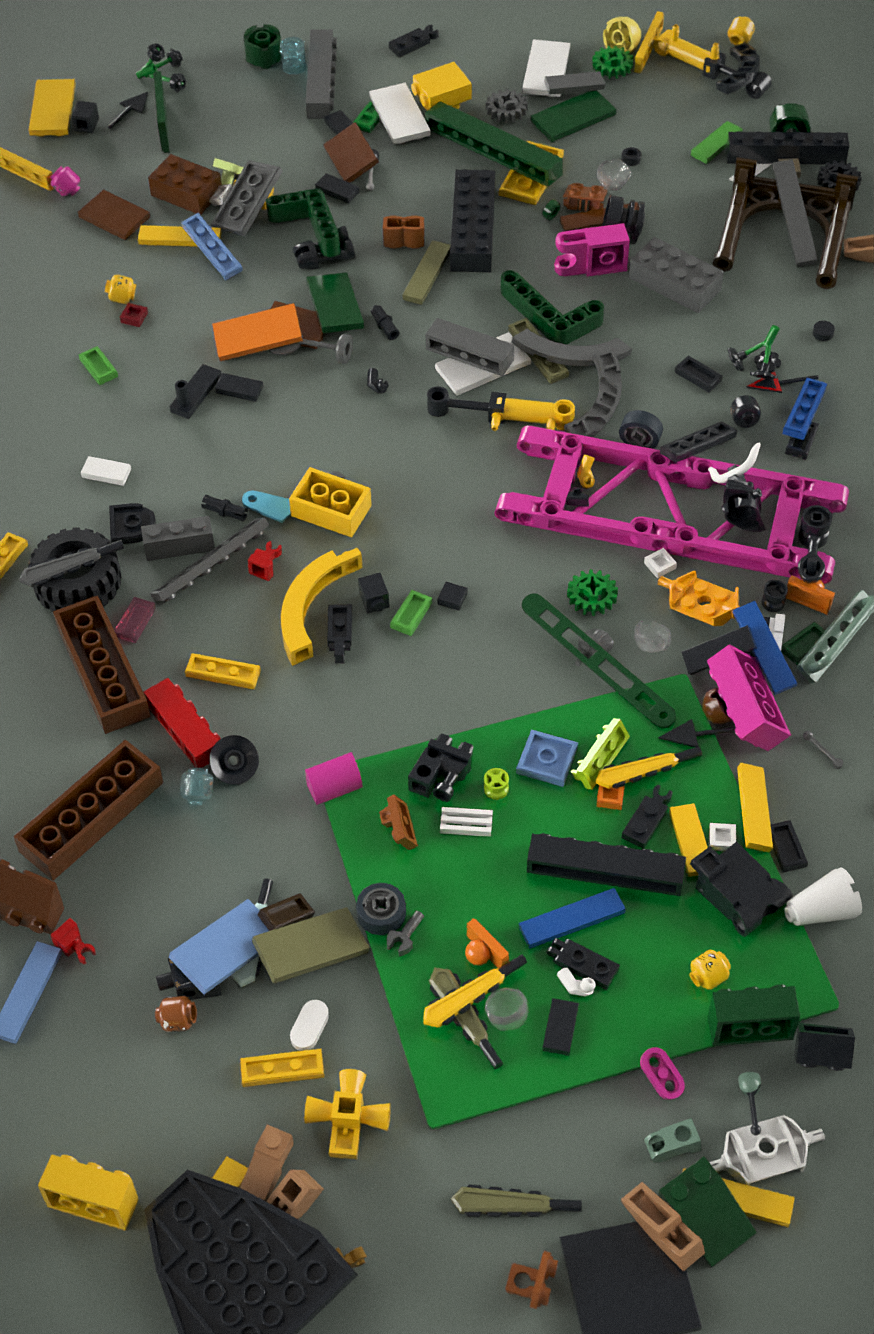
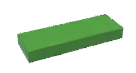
M726 121L693 148L691 156L705 164L709 163L727 147L728 132H743V129Z

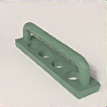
M864 590L857 592L797 665V669L811 684L818 681L873 613L874 595L868 596ZM853 608H856L859 612L856 617L852 614ZM840 623L847 627L843 633L840 630ZM828 638L834 641L831 648L827 644ZM816 653L821 656V659L817 662L814 658Z

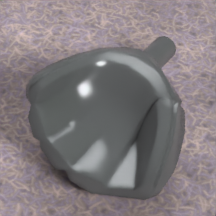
M590 629L584 632L607 652L613 648L614 641L607 632L600 629ZM579 637L578 650L589 659L596 651ZM577 659L575 664L580 666L582 662Z

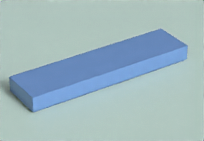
M199 213L181 222L183 229L225 281L243 271L241 264Z
M36 942L0 1012V1039L17 1044L62 954L60 948Z

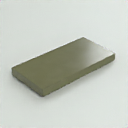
M348 907L258 934L252 938V943L273 984L367 954L370 949Z

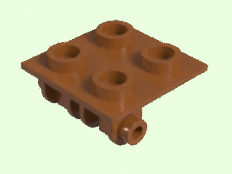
M572 183V185H568L563 197L568 198H564L563 206L567 207V209L577 210L578 199H580L579 211L582 209L583 200H586L585 211L588 209L589 200V211L603 209L604 203L601 202L604 201L608 189H603V186L599 185L584 187L581 183Z

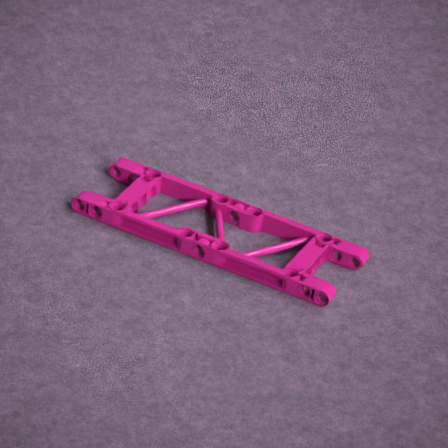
M524 426L517 442L518 450L526 453L527 456L554 461L544 496L541 498L515 492L503 493L499 497L494 514L499 520L652 551L664 548L672 555L789 578L792 575L801 579L798 573V562L808 554V549L792 546L800 508L806 509L813 505H819L827 508L831 514L843 512L847 506L849 489L842 484L751 467L744 473L746 482H752L754 489L759 488L761 490V503L771 494L778 495L779 499L767 550L719 540L734 527L728 521L723 523L707 538L699 537L697 530L686 524L669 485V482L696 489H708L713 483L726 486V483L713 481L708 468L713 467L719 475L728 472L727 468L736 464L694 456L676 463L660 454V450L535 426ZM584 455L593 457L594 461L626 466L624 470L589 497V507L578 506L572 512L565 510L566 497L571 490V484L575 482L576 468L579 467ZM641 469L647 470L649 478L658 481L676 523L640 516L627 523L584 513L635 471ZM818 551V556L825 564V572L820 580L823 584H826L832 580L835 560L824 552Z

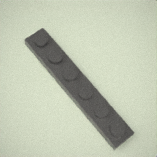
M265 517L254 519L150 593L151 597L155 602L164 601L166 603L176 597L175 592L182 588L184 590L194 584L193 579L198 576L203 577L212 571L211 567L214 564L225 562L230 558L228 554L234 550L237 552L246 547V541L251 538L256 539L264 534L263 529L269 526V523Z

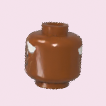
M186 996L166 997L161 1001L160 1006L156 1008L155 1019L166 1032L187 1031L196 1022L197 1008L195 1003L191 1002Z

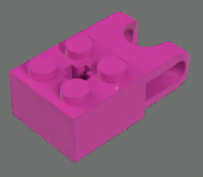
M624 223L558 233L555 245L561 253L566 254L560 255L555 259V272L559 276L586 274L588 277L627 271L630 240Z

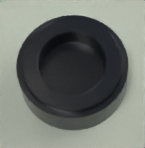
M634 147L624 149L621 156L622 162L628 166L639 164L641 162V151Z
M818 321L814 324L813 336L816 339L828 341L834 336L835 327L831 322Z

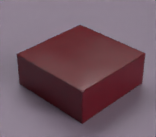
M127 303L120 315V322L140 327L148 315L147 307Z

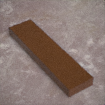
M635 202L634 210H636L638 202ZM606 208L560 216L561 226L564 231L601 227Z

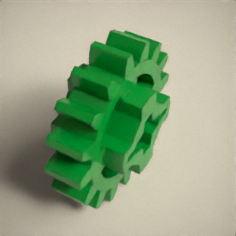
M607 46V49L601 47L600 52L595 51V55L592 56V69H595V72L600 71L602 77L608 76V79H611L612 76L618 79L619 75L625 77L626 73L630 74L631 69H633V55H630V51H624V47L617 48V46H614V48Z
M592 569L589 570V574L580 571V577L574 575L573 581L568 582L567 598H569V605L575 604V611L582 609L583 615H586L588 611L591 612L592 616H595L597 611L602 615L605 614V608L611 610L612 604L617 602L618 587H615L616 581H610L609 574L602 576L601 570L597 574H594Z

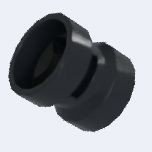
M770 580L765 584L761 602L765 610L779 612L784 608L788 591L787 585L784 582Z

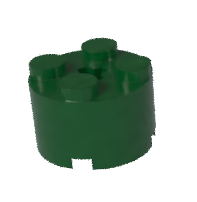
M263 24V27L257 28V25H254L244 32L245 58L248 63L260 66L262 69H270L272 65L281 60L283 57L282 40L277 27Z
M788 103L777 105L774 108L769 119L770 132H811L808 112L803 105Z

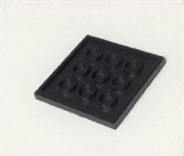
M638 1222L560 1237L562 1253L582 1334H684L702 1329L687 1270L683 1271L643 1230Z

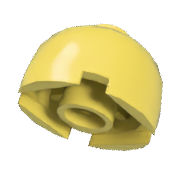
M616 17L608 21V25L603 31V41L606 48L607 46L611 48L617 46V48L624 47V51H630V53L635 51L641 40L639 25L629 17Z

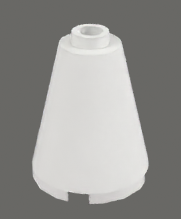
M843 868L834 869L787 901V907L784 908L788 921L798 926L854 919L861 915V898L859 892H853L850 884L854 883L852 877Z

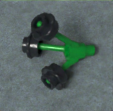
M151 44L148 46L147 51L150 59L141 70L136 72V75L139 79L143 77L154 78L153 73L168 63L172 67L180 66L181 61H183L182 55L179 50L175 51L171 48L170 52L166 53L167 59L154 65L153 61L159 62L161 59H164L165 51L160 44ZM181 73L173 74L171 78L162 76V80L170 82V88L174 89L175 92H179L186 87V79Z

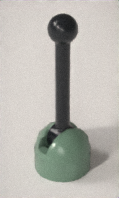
M745 1072L738 1077L739 1088L743 1094L749 1096L752 1119L750 1132L752 1135L758 1136L761 1133V1127L757 1121L754 1095L761 1089L760 1075L755 1072Z

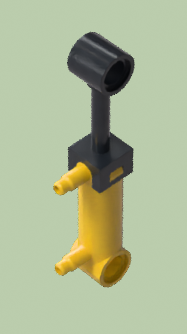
M677 24L673 25L672 30H666L653 42V48L657 54L661 56L668 54L703 70V75L712 80L721 73L729 76L732 73L738 72L725 66L726 54L719 52L718 43H713L711 52L679 38V26ZM758 72L757 76L745 86L747 94L754 99L761 97L771 87V77L765 72Z
M441 386L432 387L427 392V408L430 415L434 417L445 416L449 411V407L488 411V423H491L493 431L498 430V427L504 423V420L547 424L546 429L555 430L557 428L558 430H564L565 424L573 422L575 417V405L566 399L551 403L507 398V393L491 392L490 402L488 403L450 399L447 389Z

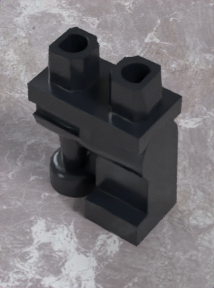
M443 733L436 740L430 739L428 747L425 748L408 775V790L427 798L433 793L437 799L449 802L454 794L453 785L456 781H463L471 770L473 745L461 742L457 749L451 746L452 738ZM439 774L444 775L445 778L443 782L437 783L433 789V786L436 780L438 779Z

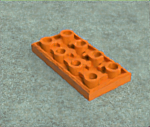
M294 303L212 324L220 361L303 341Z

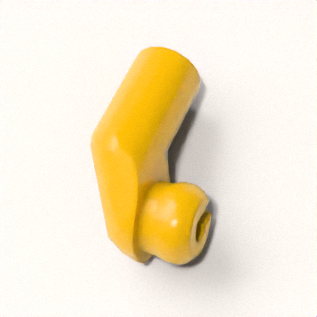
M584 455L577 471V476L582 487L589 489L595 484L591 471L594 458Z

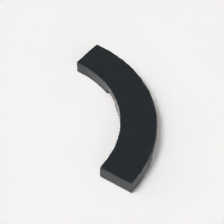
M746 42L730 48V55L735 57L740 63L738 72L732 73L728 77L716 82V89L727 95L749 84L759 72L760 57L756 54V50Z

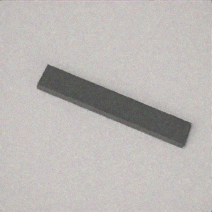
M793 159L773 162V172L796 267L817 264L818 259Z

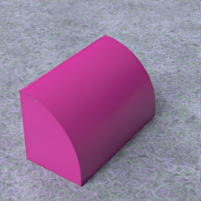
M352 752L305 770L307 787L316 805L363 787L361 775Z

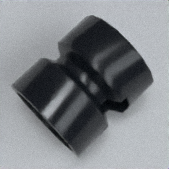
M813 505L803 511L798 538L804 546H809L807 543L809 535L821 538L818 548L823 547L827 543L833 518L827 508Z

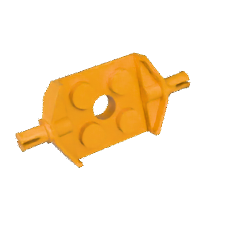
M695 570L676 580H670L664 576H661L658 580L659 586L669 589L670 609L712 626H723L731 618L734 619L733 610L740 607L738 587L735 588V592L699 579ZM702 602H709V603H710V604H705V605H703V606L700 605V603H702Z

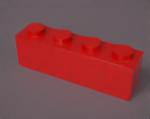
M166 678L143 691L150 711L194 767L199 770L210 764V752L221 738L216 732H211L204 716L199 717L192 701H187L183 697L184 694L178 684L174 685L169 678Z

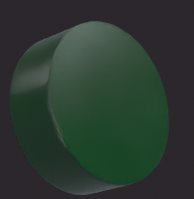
M554 199L550 200L544 207L542 216L548 221L553 220L560 211V203Z

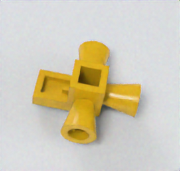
M344 1069L339 1072L341 1092H334L333 1103L307 1096L304 1123L332 1121L329 1157L357 1159L361 1125L365 1124L388 1131L391 1103L364 1106L361 1091L366 1074L356 1069Z

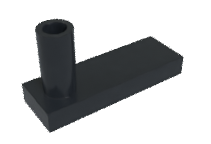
M202 364L188 383L185 380H178L175 383L177 397L169 406L170 412L190 419L219 381L222 375L221 370Z

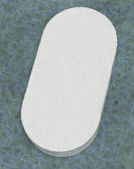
M311 1000L303 1006L290 1032L291 1043L295 1049L299 1051L311 1050L316 1045L329 1018L328 1008L324 1002Z

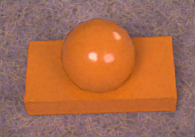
M791 575L787 584L786 598L828 615L835 593L825 589V585L821 580L809 584Z
M473 918L467 923V937L471 941L466 947L465 956L470 963L481 966L490 959L497 968H501L509 962V952L476 919Z

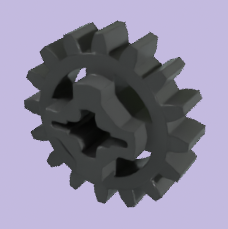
M499 89L498 93L492 92V97H487V115H491L492 120L497 118V122L502 120L508 123V120H511L514 123L516 118L521 120L522 115L526 116V111H528L527 98L522 97V93L516 94V90L509 91V89H506L505 92H502Z

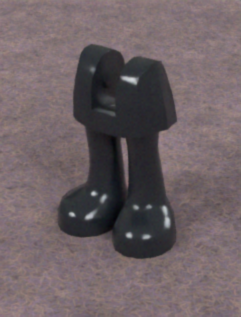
M346 226L338 228L340 253L337 256H324L318 242L313 243L312 240L294 246L292 250L295 258H297L298 267L300 269H317L321 262L355 259L353 243L351 239L349 240Z

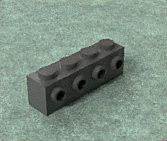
M436 318L425 334L426 350L502 377L514 361V344L440 318Z

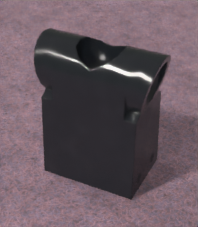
M736 841L720 854L722 859L728 864L727 869L709 883L698 875L695 889L725 917L731 919L738 933L742 937H746L761 925L763 917L778 911L788 900L793 898V894L784 883L771 878L770 874Z

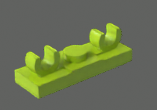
M613 718L609 725L602 727L604 730L603 734L596 735L597 740L585 759L578 760L579 767L577 770H571L573 777L576 780H581L586 789H593L595 787L599 770L612 763L630 737L620 719Z

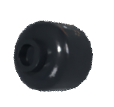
M749 395L739 396L731 404L730 409L733 421L739 427L749 428L759 422L761 410L754 397Z

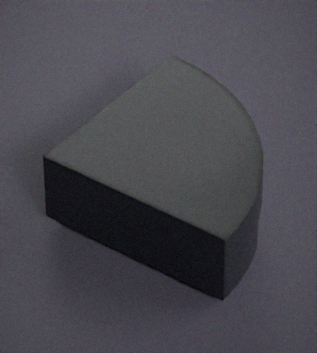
M572 487L566 497V504L589 507V495L582 493L580 488Z

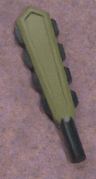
M434 968L429 984L431 985L430 990L435 997L441 999L445 997L448 991L454 988H461V981L456 973H452L450 969ZM470 1005V1009L464 1014L456 1015L453 1022L456 1026L463 1028L462 1034L466 1040L472 1041L475 1045L479 1046L493 1068L497 1069L503 1065V1062L488 1041V1027L484 1020H479V1011L476 1006Z
M469 1184L467 1187H461L451 1198V1202L460 1214H465L467 1217H479L481 1214H487L489 1217H500L502 1214H508L509 1217H520L522 1214H528L529 1217H539L541 1214H546L550 1211L581 1212L582 1200L552 1199L542 1195L540 1191L533 1190L529 1193H523L521 1189L513 1188L509 1191H503L501 1187L492 1186L488 1189H482L480 1185Z

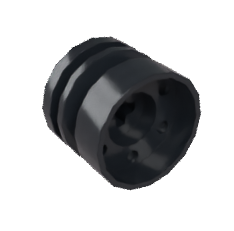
M610 195L602 226L624 223L627 234H630V244L635 245L644 225L645 202L639 201L636 210H634L635 200L631 199L628 207L625 208L623 197Z

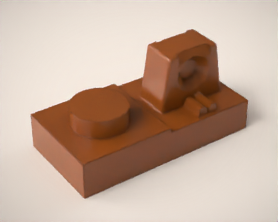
M396 795L388 797L389 806L379 812L382 824L387 828L393 826L392 836L397 844H401L408 850L417 847L407 803Z

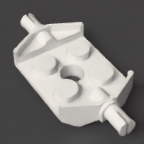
M782 1115L758 1122V1125L761 1127V1133L758 1136L751 1134L750 1128L752 1125L728 1131L721 1159L709 1163L717 1172L725 1170L739 1183L750 1185V1183L796 1169H800L801 1172L804 1171L808 1146L825 1140V1136L821 1128L806 1133L805 1130L802 1131L793 1119ZM768 1142L774 1147V1151L764 1153L759 1149V1144Z

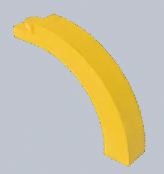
M358 548L346 551L339 556H336L333 550L320 556L306 566L290 585L282 604L281 628L284 648L292 666L314 657L312 642L304 628L307 610L314 598L326 586L343 576L363 568L362 554Z

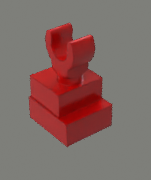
M269 541L266 544L265 551L257 548L248 559L249 574L270 581L273 577V560L282 554V545H279L277 549H272V542Z
M71 918L51 934L53 945L60 948L67 957L75 951L80 963L86 964V959L82 956L83 953L91 952L92 955H96L93 945L82 942L78 925Z

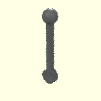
M811 731L804 732V739L810 740L833 762L834 768H842V759L835 758L813 737Z

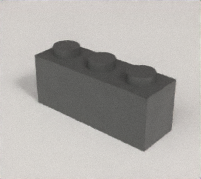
M210 516L141 526L147 561L209 552L215 548Z

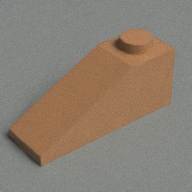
M290 1170L266 1202L299 1219L317 1199L323 1188L305 1170Z

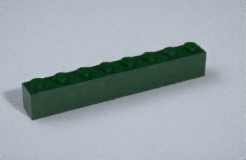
M440 101L425 112L426 123L430 131L549 187L563 175V158Z

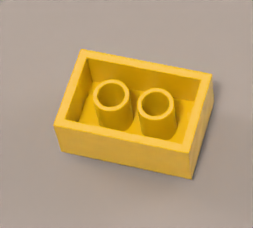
M309 467L289 498L291 516L352 538L372 506L371 488Z
M51 1154L38 1184L47 1207L125 1231L139 1200L132 1179L127 1173L119 1170L109 1172L92 1162H88L87 1165L77 1162L75 1158L64 1154L61 1157Z

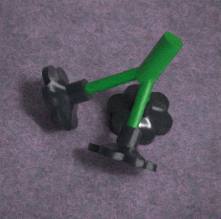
M772 325L765 340L747 351L743 350L737 353L734 348L729 347L727 349L729 358L738 371H743L742 360L748 358V355L765 346L766 350L754 358V362L757 364L756 368L759 371L750 372V375L757 378L777 379L778 376L771 373L775 371V368L781 366V360L776 352H771V346L780 328Z

